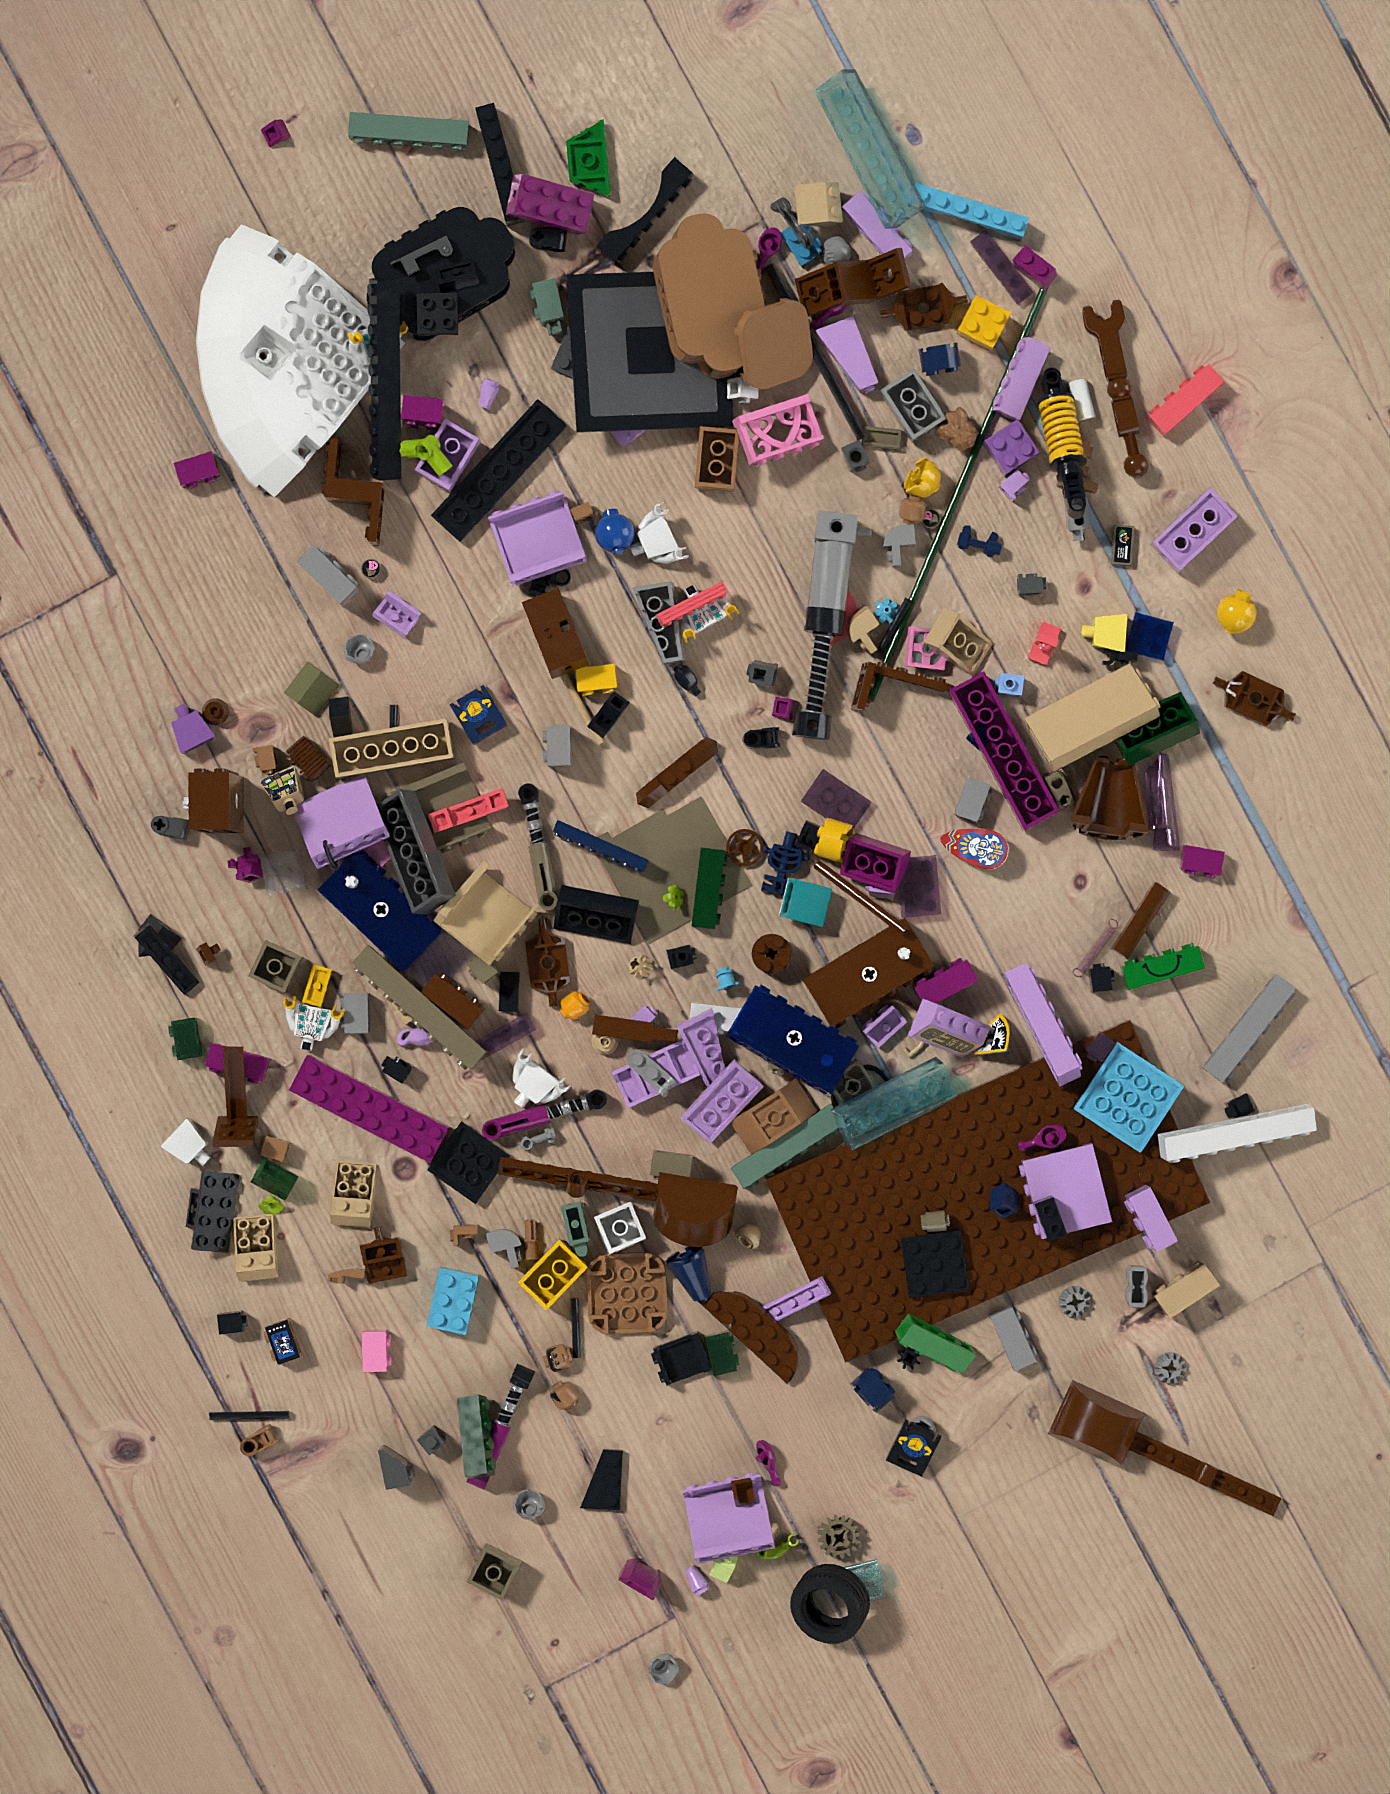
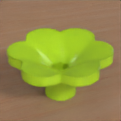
M271 1195L268 1196V1199L263 1200L258 1205V1208L264 1214H279L284 1209V1205L276 1200L275 1196Z

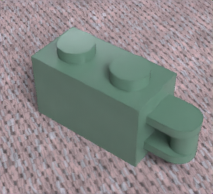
M556 279L532 283L533 289H530L532 301L537 303V308L534 309L536 321L540 320L541 325H547L549 336L561 334L560 321L565 319ZM557 322L558 326L550 327L549 323Z
M578 1201L561 1205L570 1246L574 1245L576 1254L579 1257H584L588 1252L586 1242L590 1241L582 1203Z

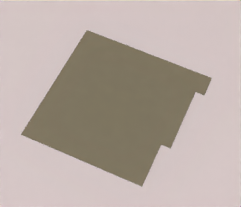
M702 796L668 816L664 809L613 838H611L608 831L598 837L649 860L645 871L639 873L634 871L633 867L627 868L622 865V862L616 863L611 860V857H602L597 852L621 896L639 900L636 922L649 944L692 920L701 847L724 850V854L727 855V840ZM731 853L732 857L738 861L735 854ZM728 857L727 867H722V874H726L725 884L720 886L719 894H723L722 903L752 886L742 866L735 864ZM672 885H678L679 890L684 891V896L681 897L684 900V905H680L678 910L670 908L669 902L663 901V895L669 893L668 887Z

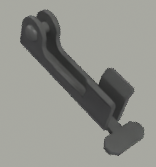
M782 197L772 203L770 208L775 211L778 209L805 249L811 247V235L798 225V221L791 212L792 206L787 199Z
M444 236L391 262L390 265L401 260L407 275H411L419 271L415 261L416 258L433 250H438L442 256L447 257L452 254L453 249L447 236Z

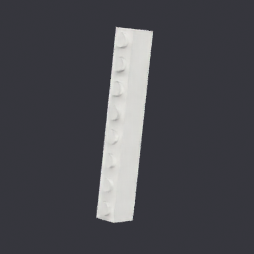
M1302 1104L1158 1134L1160 1156L1169 1163H1176L1181 1158L1195 1159L1201 1154H1217V1151L1220 1150L1234 1151L1239 1146L1253 1147L1254 1143H1272L1273 1139L1278 1138L1287 1140L1291 1139L1292 1135L1297 1134L1299 1136H1306L1312 1131H1317L1314 1107Z

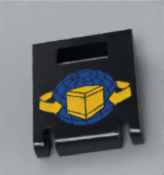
M905 1419L887 1454L886 1461L922 1477L942 1435L937 1434L935 1440L932 1441L934 1431L912 1422L908 1430L906 1427L909 1420ZM899 1455L916 1462V1465L899 1458Z

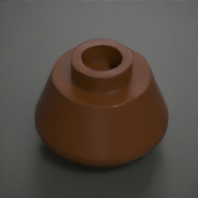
M218 698L208 700L202 708L204 720L211 725L224 723L229 716L228 705Z

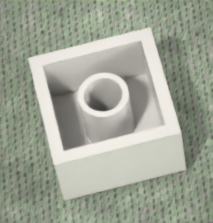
M631 1202L593 1218L608 1255L646 1240Z

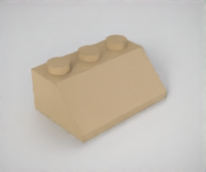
M1196 1262L1188 1267V1272L1183 1275L1181 1273L1177 1274L1171 1279L1172 1282L1167 1286L1162 1284L1155 1289L1156 1293L1153 1294V1297L1167 1317L1172 1318L1220 1286L1204 1263L1199 1264Z

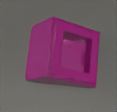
M282 119L274 120L261 129L269 147L291 137Z
M775 697L772 716L794 720V713L798 711L799 701Z

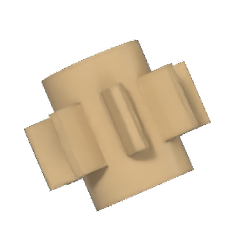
M640 954L639 957L634 956L629 962V969L631 970L629 973L639 980H642L643 976L648 978L653 971V965L651 964L653 960L643 954Z

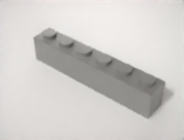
M1274 974L1201 1068L1219 1082H1228L1234 1074L1232 1070L1235 1066H1240L1245 1061L1246 1052L1249 1049L1252 1051L1259 1042L1257 1038L1260 1034L1264 1035L1271 1027L1269 1024L1273 1018L1277 1019L1283 1012L1281 1008L1285 1002L1290 1003L1294 998L1295 994L1293 992L1296 988L1278 974Z

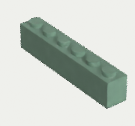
M350 112L348 137L350 140H353V143L358 144L372 141V144L384 145V142L398 147H402L404 144H412L414 148H423L426 145L438 150L443 149V147H451V150L463 151V148L468 149L470 125L469 121Z
M830 1103L769 1145L732 1166L731 1170L743 1189L746 1187L751 1189L759 1183L757 1180L764 1176L766 1179L775 1173L774 1169L781 1165L783 1168L792 1162L791 1158L795 1155L801 1157L807 1153L809 1146L813 1144L818 1146L825 1141L824 1137L831 1133L833 1136L842 1130L841 1126L844 1123Z

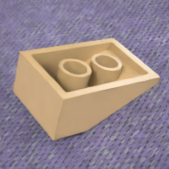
M947 609L942 610L924 640V643L932 650L971 676H974L993 644L991 640L959 613Z

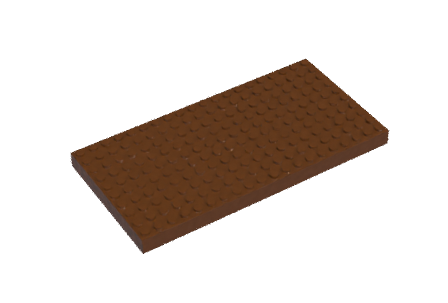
M1126 1020L1073 1043V1054L1077 1053L1082 1062L1081 1077L1060 1087L1045 1058L1041 1057L765 1179L809 1281L811 1282L822 1276L831 1291V1294L819 1300V1303L845 1363L898 1340L895 1331L908 1313L933 1325L1143 1233L1134 1224L1133 1219L1136 1217L1134 1213L1131 1214L1127 1210L1124 1201H1126L1125 1195L1144 1185L1151 1187L1167 1221L1210 1203L1192 1159H1187L1186 1157L1181 1158L1179 1162L1169 1163L1160 1156L1158 1134L1178 1130L1170 1109L1141 1153L1073 1109L1116 1042L1149 1062L1131 1020ZM1060 1125L1066 1130L1065 1140L1055 1148L1035 1146L1027 1149L1025 1152H1020L1018 1142H1026L1035 1138L1045 1126ZM1092 1143L1112 1222L1067 1233L1068 1235L1050 1242L1046 1238L1041 1239L1040 1235L1036 1236L1033 1224L1036 1223L1035 1215L1031 1216L1028 1204L1032 1203L1030 1196L1026 1197L1024 1185L1027 1184L1026 1179L1021 1177L1019 1165H1022L1021 1160H1028ZM1006 1183L1018 1192V1212L1002 1219L990 1210V1190ZM945 1211V1214H949L950 1226H946V1231L960 1229L969 1289L909 1298L900 1238L945 1232L922 1231L921 1215L925 1214V1212Z

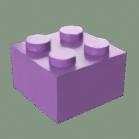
M1018 419L983 442V445L1004 477L1039 454L1038 449Z

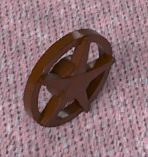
M737 830L727 840V855L737 865H752L762 856V839L752 830ZM748 832L753 835L748 840H741L737 834ZM735 836L738 841L737 848L730 851V841ZM754 837L760 843V851L753 848L751 842ZM738 852L741 854L743 863L736 861L731 853ZM751 852L758 854L755 860L746 863L748 854Z

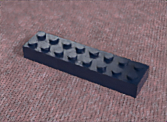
M557 820L553 829L555 836L559 838L563 836L566 838V841L570 843L576 842L577 846L582 848L588 847V850L593 853L597 851L602 857H611L612 861L616 863L620 861L627 868L631 866L636 872H644L649 862L644 857Z

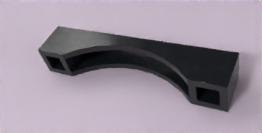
M490 103L475 107L506 226L526 222L525 220L506 215L514 175L495 104Z
M674 157L661 172L659 192L650 209L633 224L618 230L609 231L597 244V250L614 265L617 262L621 263L628 255L626 253L630 247L634 248L641 239L639 237L641 234L649 232L654 224L652 222L655 218H661L667 210L665 207L670 202L673 204L680 196L678 192L682 188L686 189L693 181L691 179L692 172Z

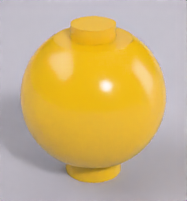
M1237 589L1235 594L1227 595L1220 601L1216 616L1220 626L1224 628V632L1235 635L1236 632H1244L1253 625L1256 619V607L1250 600L1251 593Z

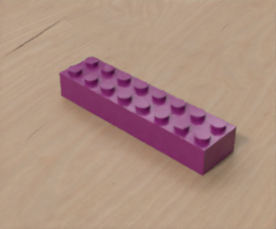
M983 671L950 689L948 693L1021 829L1024 831L1058 813L1059 809L985 672Z
M310 1054L306 1055L289 1091L429 1163L433 1161L450 1126Z

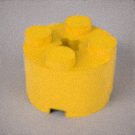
M826 818L824 826L819 827L817 837H820L819 843L815 846L814 854L842 863L848 838L854 834L853 825L832 818Z

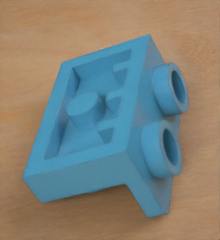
M800 225L803 230L805 229L809 233L812 231L810 226ZM790 227L781 232L783 240L801 267L821 255V248L823 246L817 237L813 238L811 235L812 246L805 249Z

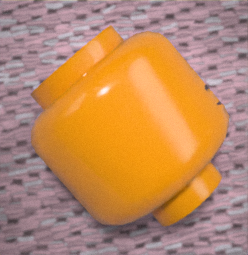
M573 991L561 1000L562 1008L560 1012L566 1019L578 1020L589 1011L590 1001L583 992Z

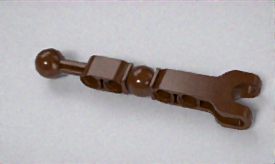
M1119 299L1112 301L1111 317L1106 320L1096 317L1091 306H1084L1082 309L1084 327L1089 334L1097 338L1104 373L1108 382L1107 393L1112 398L1111 404L1119 438L1124 437L1128 456L1124 461V470L1130 477L1139 478L1147 473L1149 465L1147 458L1139 453L1135 435L1139 434V425L1132 395H1130L1132 386L1127 379L1128 375L1118 331L1125 320L1122 302Z

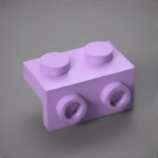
M390 591L387 592L384 600L372 614L374 618L403 638L408 635L421 615L416 607L407 604L399 595L393 594Z
M885 1004L878 1010L879 1015L875 1019L871 1017L863 1024L865 1028L862 1031L877 1048L907 1023L905 1018L892 1004L889 1006Z

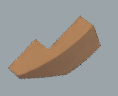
M365 1269L336 1271L328 1275V1281L343 1284L345 1276L364 1279L366 1271Z

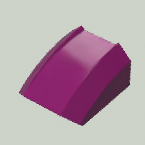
M637 1557L627 1560L619 1573V1581L649 1599L654 1600L661 1584L659 1569H653Z

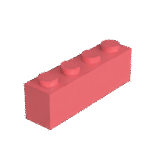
M1209 364L1206 367L1201 365L1193 372L1195 376L1190 381L1186 378L1179 385L1180 390L1174 394L1172 391L1164 398L1165 403L1161 407L1157 404L1149 411L1151 416L1147 420L1162 436H1165L1225 382Z

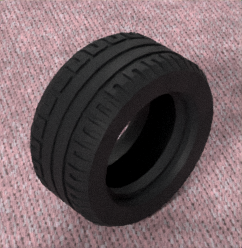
M821 1564L809 1569L794 1588L790 1599L791 1613L798 1627L810 1638L827 1644L843 1643L851 1639L864 1623L870 1609L869 1594L864 1583L852 1571L835 1564ZM824 1589L836 1593L844 1600L848 1616L832 1618L823 1614L816 1607L812 1592Z

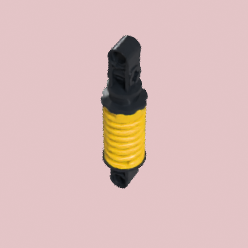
M1048 368L1044 371L1042 379L1044 397L1037 402V407L1041 413L1040 417L1044 428L1043 432L1050 462L1049 468L1053 472H1057L1056 478L1062 485V493L1068 515L1073 519H1079L1083 517L1086 509L1082 480L1085 474L1082 467L1087 463V459L1083 455L1084 450L1074 406L1075 399L1073 394L1064 392L1060 371L1056 368ZM1054 378L1056 381L1049 382L1047 379ZM1072 505H1080L1081 509H1074Z

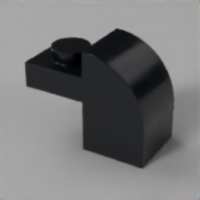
M613 691L587 727L604 738L619 720L630 702Z

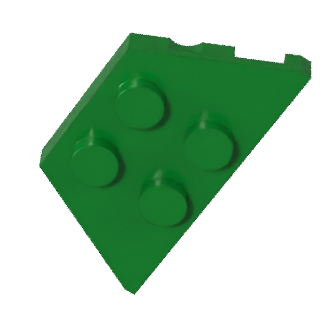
M604 119L566 141L569 181L604 196L611 197Z

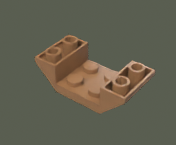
M795 1078L766 1099L735 1117L730 1123L750 1154H753L815 1114L817 1110Z

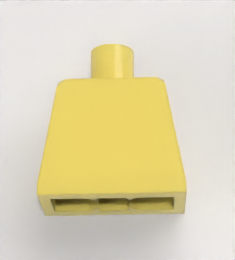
M1127 614L1095 617L1093 619V626L1082 625L1081 637L1092 638V647L1109 649L1113 652H1125Z

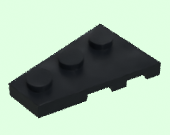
M603 1449L580 1508L620 1510L623 1450Z

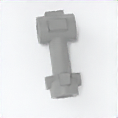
M546 1128L544 1129L545 1133L532 1138L522 1137V1142L519 1144L520 1148L528 1152L532 1150L533 1145L547 1140L549 1143L554 1142L557 1139L554 1129Z

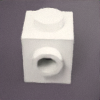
M741 377L727 379V399L738 400L739 404H750V400L758 399V388L749 386Z

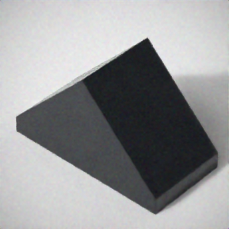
M348 696L329 699V719L333 737L353 734Z

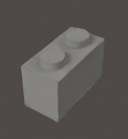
M967 777L954 815L975 823L978 819L982 820L986 810L982 807L985 800L989 801L992 790L989 789L990 784Z
M369 993L344 994V998L340 999L341 1010L345 1009L344 1017H341V1029H344V1033H370Z

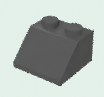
M382 1445L378 1450L386 1490L410 1485L413 1477H415L413 1465H409V1460L388 1446Z

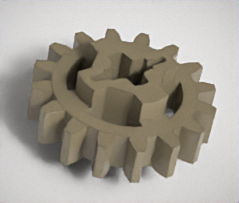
M834 1515V1520H831L829 1517L827 1518L828 1524L821 1523L823 1530H818V1534L822 1535V1537L817 1539L818 1542H823L820 1546L821 1550L827 1549L826 1555L833 1553V1558L835 1559L838 1554L841 1559H844L845 1553L851 1556L850 1550H857L855 1544H860V1540L856 1537L860 1536V1532H855L858 1526L857 1524L851 1525L853 1521L851 1518L845 1521V1515L841 1519ZM835 1524H842L841 1527H832ZM849 1529L852 1532V1541L847 1538ZM826 1533L831 1536L829 1544L826 1542ZM842 1533L843 1540L838 1539L835 1541V1534L839 1535ZM839 1546H845V1547H846V1548L841 1549V1550H837V1549H836V1548L839 1547Z

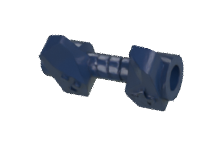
M970 525L963 527L957 542L959 549L964 550L969 546L983 549L984 554L988 557L999 556L1002 544L997 542L998 534L995 532L991 533L986 542L971 538Z

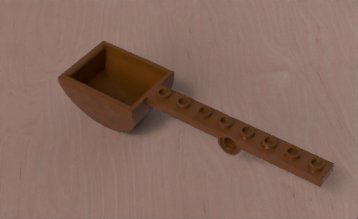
M500 1157L498 1175L567 1186L566 1191L568 1195L574 1198H580L585 1195L586 1190L655 1201L653 1213L655 1226L666 1238L681 1245L704 1247L716 1244L729 1234L732 1227L738 1187L733 1184L659 1172L657 1184L650 1181L616 1177L610 1174H598L591 1171L557 1167L551 1164L545 1165L532 1161L516 1160L514 1158Z
M1072 1380L1048 1435L1120 1468L1128 1451H1133L1204 1486L1211 1487L1274 1516L1282 1499L1281 1497L1138 1432L1145 1416L1144 1412Z

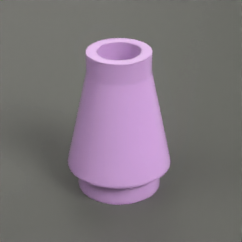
M484 378L480 389V407L490 409L500 389L498 388L499 382Z
M695 1565L685 1570L691 1591L695 1593L696 1597L710 1589L709 1582Z

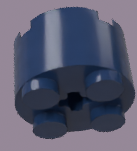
M957 342L953 343V347H950V343L927 347L926 352H923V348L918 349L922 373L926 372V376L939 374L938 370L945 369L946 373L958 371V367L961 366Z
M867 1368L850 1385L855 1387L854 1391L868 1406L871 1405L875 1413H878L894 1398L896 1391L890 1384L883 1383L881 1380L883 1376L877 1369Z

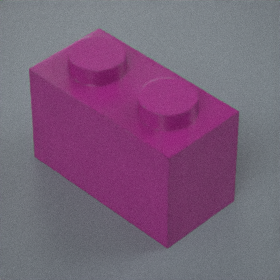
M1026 245L1012 260L1014 267L1044 291L1057 277L1056 269Z
M212 451L174 463L180 486L182 488L186 487L187 490L198 487V483L204 481L206 484L215 482L217 477L221 476Z
M1183 845L1179 869H1183L1185 874L1196 875V872L1204 873L1203 877L1215 879L1216 875H1221L1225 852Z

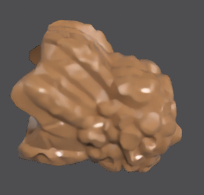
M957 407L956 411H948L946 414L948 423L941 424L935 430V434L942 440H948L957 450L964 451L975 444L974 441L978 431L968 421L967 412L961 407Z

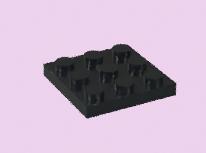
M461 1121L427 1171L476 1204L499 1172L500 1157L509 1158L510 1155Z
M960 1229L900 1238L909 1298L969 1289Z

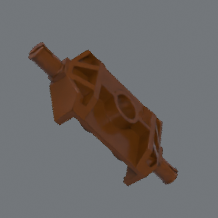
M943 283L897 292L894 307L880 310V318L893 316L904 331L947 324L950 322L953 308L956 305L968 303L967 295L954 297ZM926 303L929 307L928 312L920 313L918 305Z
M1241 671L1232 680L1227 682L1216 676L1212 683L1224 688L1225 708L1234 710L1262 723L1264 726H1268L1278 716H1283L1293 721L1296 713L1285 709L1283 689L1244 671ZM1254 692L1260 695L1261 699L1258 704L1250 701V695Z
M547 918L543 919V923L542 919H538L539 934L525 942L530 985L533 989L547 993L549 1007L553 1006L552 1000L554 1006H558L556 999L557 991L571 983L565 937L549 933ZM543 958H552L553 966L548 969L544 968L542 965Z

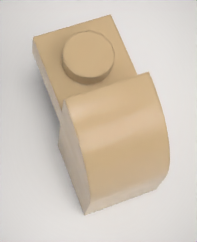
M864 606L850 618L848 635L853 643L860 638L861 640L858 643L863 651L868 650L872 654L878 649L867 633L877 627L879 623L867 606Z

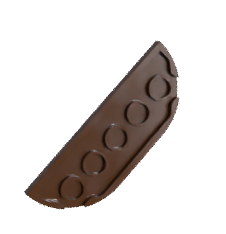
M718 1291L708 1296L709 1299L700 1303L788 1385L798 1367V1349L791 1334L754 1299L737 1291Z

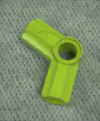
M428 435L424 439L404 440L401 443L399 450L401 456L406 457V459L420 458L427 460L438 476H441L452 467V464L440 450L439 440L433 435Z

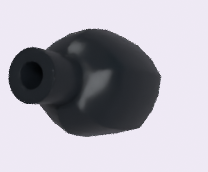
M681 662L672 669L675 680L683 689L691 691L695 697L701 693L697 687V678L687 665H683Z

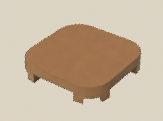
M782 298L780 302L754 311L746 310L741 313L743 316L739 320L738 326L734 327V335L739 337L743 372H740L742 380L749 386L762 390L794 380L806 374L813 361V350L807 311L800 302Z
M648 1252L613 1253L610 1255H598L590 1262L586 1274L588 1318L595 1330L601 1334L608 1335L616 1333H650L663 1326L668 1310L666 1270L660 1257Z

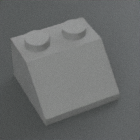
M547 726V731H543V743H547V751H543V763H547L548 767H572L571 726Z

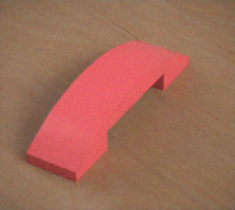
M500 788L477 798L430 813L428 816L434 833L505 809L509 805L503 788Z

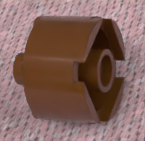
M766 934L754 943L751 952L752 960L759 970L771 974L778 973L788 966L791 960V947L782 936ZM769 948L777 951V954L774 955L775 959L766 957Z

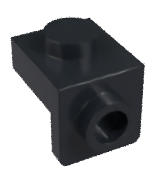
M808 820L805 821L801 833L795 842L800 851L805 853L814 851L820 837H817L819 825Z

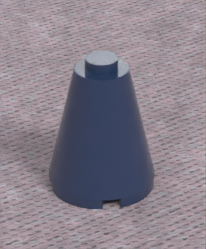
M689 1246L685 1248V1252L680 1254L677 1251L669 1256L666 1260L667 1266L691 1299L698 1301V1303L707 1301L709 1299L708 1296L711 1295V1288L703 1247Z

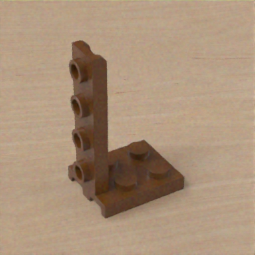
M865 662L861 666L851 710L862 711L865 710V707L869 706L871 696L868 695L869 690L874 687L876 677L873 676L874 674L941 692L948 691L951 684L945 683L946 679L934 677V680L926 678L927 674L915 672V675L910 674L908 669L897 667L896 670L891 669L887 663L878 662L876 665V663Z
M223 1046L227 1116H218L213 1136V1147H253L258 1126V1116H248L244 1047Z

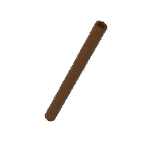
M819 860L815 863V870L902 936L907 934L909 928L823 862Z

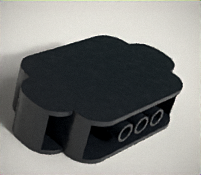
M455 207L447 212L443 210L436 214V218L432 221L426 220L418 225L419 228L415 231L409 230L401 235L402 238L396 242L394 240L389 241L384 245L385 248L375 255L372 261L374 277L399 279L400 325L405 321L408 327L406 333L411 338L417 341H428L438 336H418L417 294L441 293L435 269L474 260L479 284L445 292L457 293L458 323L507 294L510 288V276L507 267L513 262L516 250L512 235L502 221L492 217L479 220L478 216L466 207ZM444 236H447L453 249L452 254L447 257L442 256L438 250H433L416 258L415 261L419 271L411 275H407L401 260L390 265L391 262ZM367 293V304H370L369 295Z

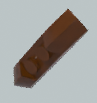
M705 737L636 793L637 804L646 808L654 805L718 753L717 741Z

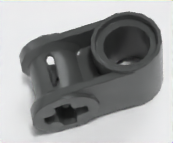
M156 816L151 821V828L157 834L187 840L189 820ZM160 820L166 825L161 830L155 826L156 823H160Z

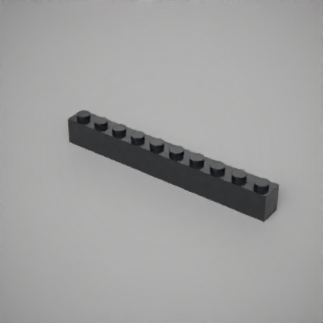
M392 277L370 278L367 286L370 304L367 307L368 315L370 316V324L368 325V334L370 336V344L368 346L370 365L368 372L371 376V384L369 385V395L371 396V404L369 405V414L371 416L369 433L372 442L369 447L372 456L370 474L372 478L379 481L402 479L401 453L399 451L401 447L399 279Z

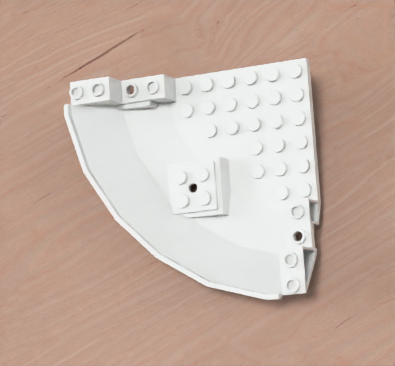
M241 224L230 239L226 237L219 245L201 290L196 335L202 392L218 438L246 480L255 488L260 485L275 497L304 468L313 454L334 434L369 390V385L371 384V376L368 372L369 365L360 363L349 352V338L347 334L356 330L368 329L370 316L364 306L315 263L299 253L292 255L278 243L277 239ZM278 255L280 257V261H276L274 256ZM400 339V349H401V348L403 347V345L405 344V342H403V341ZM260 353H264L266 355L265 360H262L260 358ZM299 449L303 450V456L299 455Z

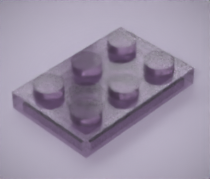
M822 769L800 801L825 819L832 818L853 825L852 828H855L872 803L824 769Z
M936 855L909 858L907 870L899 884L901 918L941 915Z

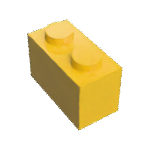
M615 664L589 666L575 670L578 693H582V696L594 695V691H602V694L613 693L614 689H618Z

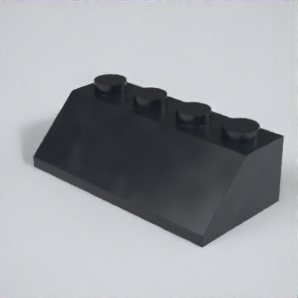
M561 885L553 929L631 944L639 900Z

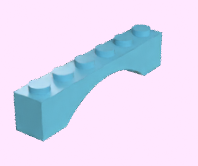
M916 182L908 205L926 212L966 220L993 230L1003 236L1022 241L1029 217Z

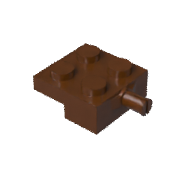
M381 1226L378 1227V1230L377 1227L373 1228L376 1240L360 1245L368 1284L408 1276L400 1237L383 1238Z

